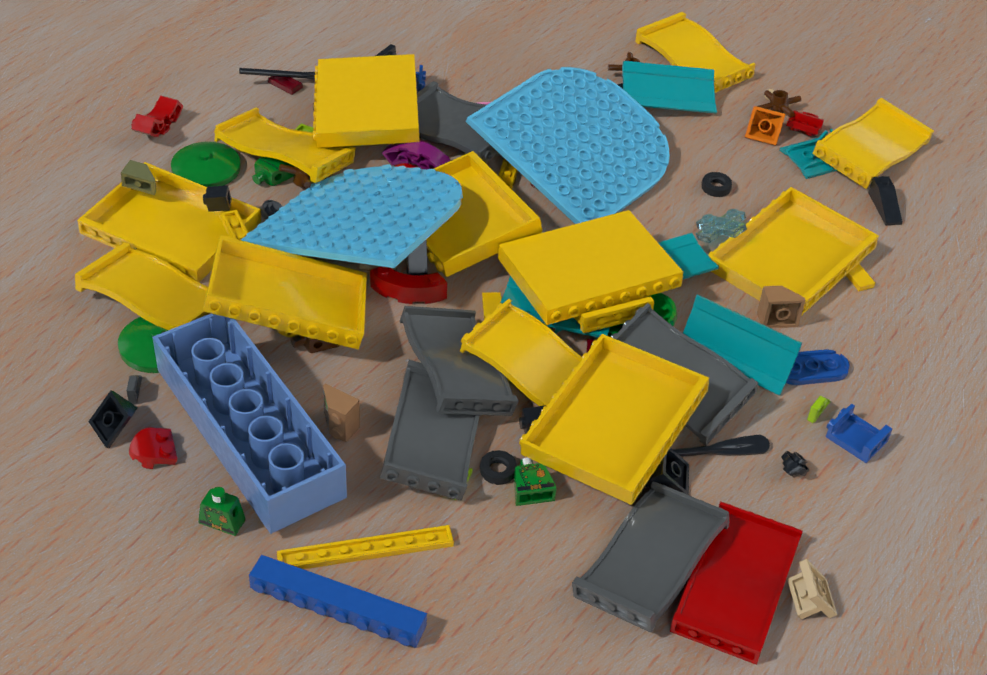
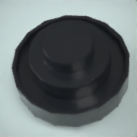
M267 200L260 207V213L267 220L269 216L275 214L283 206L277 201Z
M785 451L781 456L784 465L783 470L790 476H799V474L805 476L809 472V468L806 466L807 460L799 453Z

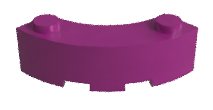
M424 141L389 144L382 152L392 166L401 163L409 164L410 162L418 165L420 169L428 170L451 161L442 151Z

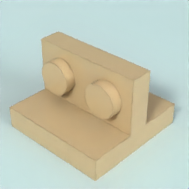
M808 559L800 561L799 564L802 572L787 579L798 617L804 619L820 611L828 618L836 616L837 612L827 579Z

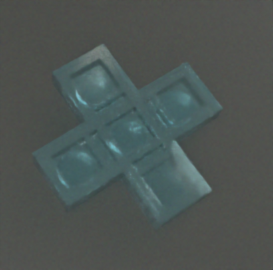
M730 209L721 217L711 214L704 215L702 219L696 222L697 228L702 229L696 233L697 240L711 243L721 235L737 237L747 230L746 224L741 222L746 219L745 212Z

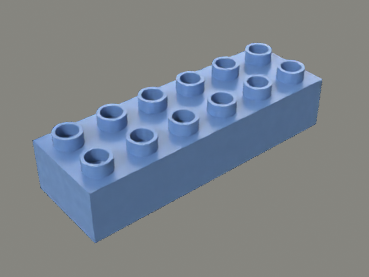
M211 313L152 337L159 373L270 534L347 498L346 464L235 319Z

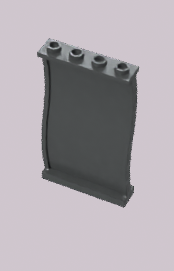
M435 81L417 93L419 138L450 145L466 153L474 151L485 163L498 154L484 138L466 123L467 117L485 107V104L468 102L457 98L441 89Z
M649 303L643 308L640 307L636 311L635 316L631 320H627L618 333H614L611 338L709 377L708 392L685 425L705 446L757 392V381L753 378L749 379L714 351L674 328L652 310Z
M404 306L400 323H403L408 341L430 377L437 399L436 410L438 414L512 416L518 399L516 395L512 394L507 378L478 356L468 351L460 352L462 337L466 333H470L476 325V311Z
M409 360L404 373L403 385L380 478L462 501L468 485L469 464L480 415L438 414L436 410V395L425 367L420 362Z
M653 481L651 489L632 508L596 562L581 578L576 577L573 580V597L651 633L655 628L656 621L669 608L684 587L706 549L724 528L728 529L729 512Z

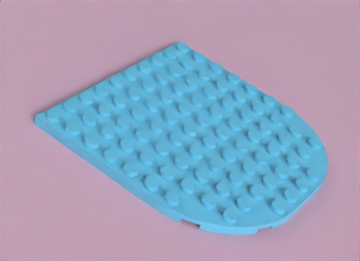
M561 67L559 70L547 69L532 76L467 117L466 123L574 224L619 213L652 189L661 180L666 171L670 157L669 145L666 136L659 129L660 125L655 118L616 83L608 78L604 80L596 76L597 73L589 70Z
M390 164L356 170L347 169L343 173L331 176L318 183H312L309 188L300 192L297 197L291 199L288 204L281 207L275 214L269 216L266 221L259 224L253 231L248 232L241 240L292 254L395 268L459 209L461 199L463 198L462 187L454 177L435 171V169L426 170L419 167L406 168L405 166L394 167Z

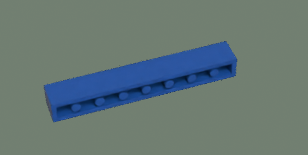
M264 555L260 556L249 574L250 588L258 593H265L277 600L293 603L299 608H307L319 615L332 617L338 622L354 625L360 630H368L382 638L393 639L404 646L416 648L427 626V613Z

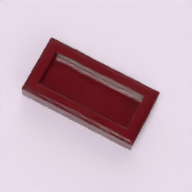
M270 76L268 78V83L291 95L303 88L301 82L290 77Z

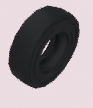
M710 172L702 179V189L710 196L723 197L730 193L732 180L726 174ZM716 182L723 186H714L711 183Z
M496 450L488 452L482 457L480 462L481 476L491 484H506L514 478L515 467H517L516 460L505 451ZM502 463L506 466V470L495 472L491 469V465Z

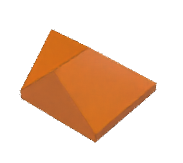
M754 106L745 138L776 146L786 114Z

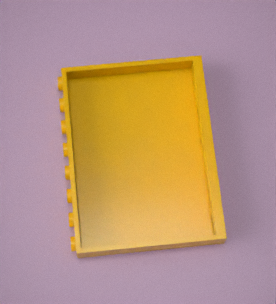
M414 54L318 59V65L315 66V102L313 111V141H317V148L420 142Z
M474 151L434 168L435 171L454 177L460 183L463 193L459 209L426 239L429 261L431 263L434 262L438 272H442L446 277L497 254L499 244L542 233L540 217Z
M146 162L143 164H147L155 178V195L124 187L121 182L77 220L80 234L113 248L124 242L131 244V249L154 255L199 283L212 271L220 235L230 237L219 218L220 213L227 211L208 212L207 205L203 203V194H206L207 187ZM232 198L230 211L237 210L248 232L253 231L262 222L261 209Z
M790 187L783 191L777 199H773L766 208H762L759 214L753 216L747 224L742 225L735 234H731L724 243H720L718 248L709 252L708 256L719 266V269L711 271L712 273L760 301L763 286H783L801 295L806 300L802 312L803 315L844 278L853 267L876 248L879 235Z
M630 210L499 244V261L546 325L682 286L683 271Z
M220 235L203 311L359 350L364 336L367 273Z
M601 334L597 340L593 341L591 349L583 354L578 366H574L569 378L563 381L560 390L553 394L548 406L543 407L540 416L532 422L529 431L521 436L519 441L521 455L632 505L708 392L709 377Z

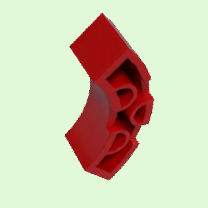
M160 96L151 112L145 116L136 114L135 119L132 121L131 129L153 137H159L160 134L165 135L170 130V124L172 122L176 123L183 105L179 100Z
M382 266L370 270V287L385 298L389 296L398 299L399 303L412 305L413 302L431 304L447 299L448 282L438 272L415 276L403 274L392 268Z

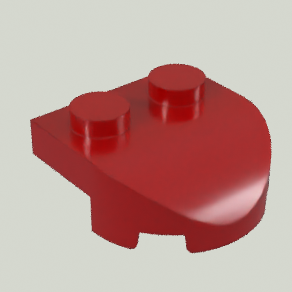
M794 110V116L789 118L786 124L793 131L802 130L809 136H815L820 133L824 119H820L818 115L809 112L800 113Z
M148 427L140 430L132 439L129 447L131 459L138 460L142 463V467L146 469H153L155 464L175 465L177 454L171 429Z

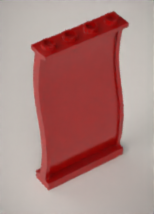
M720 501L719 508L729 512L728 529L724 528L715 537L694 568L673 617L670 632L757 665L803 530Z

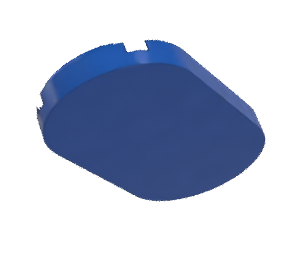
M824 349L799 352L786 383L790 385H806L840 381L847 376L850 364L844 355L836 354L834 350Z

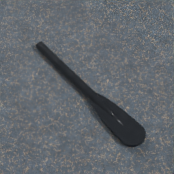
M239 68V74L315 80V72Z
M750 435L720 441L710 446L673 450L681 457L703 454L727 456L757 455L766 453L770 443L763 435Z

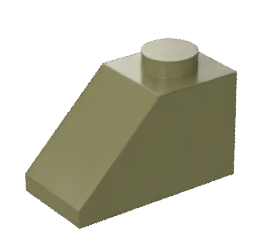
M130 160L121 171L122 186L155 195V178L147 164Z

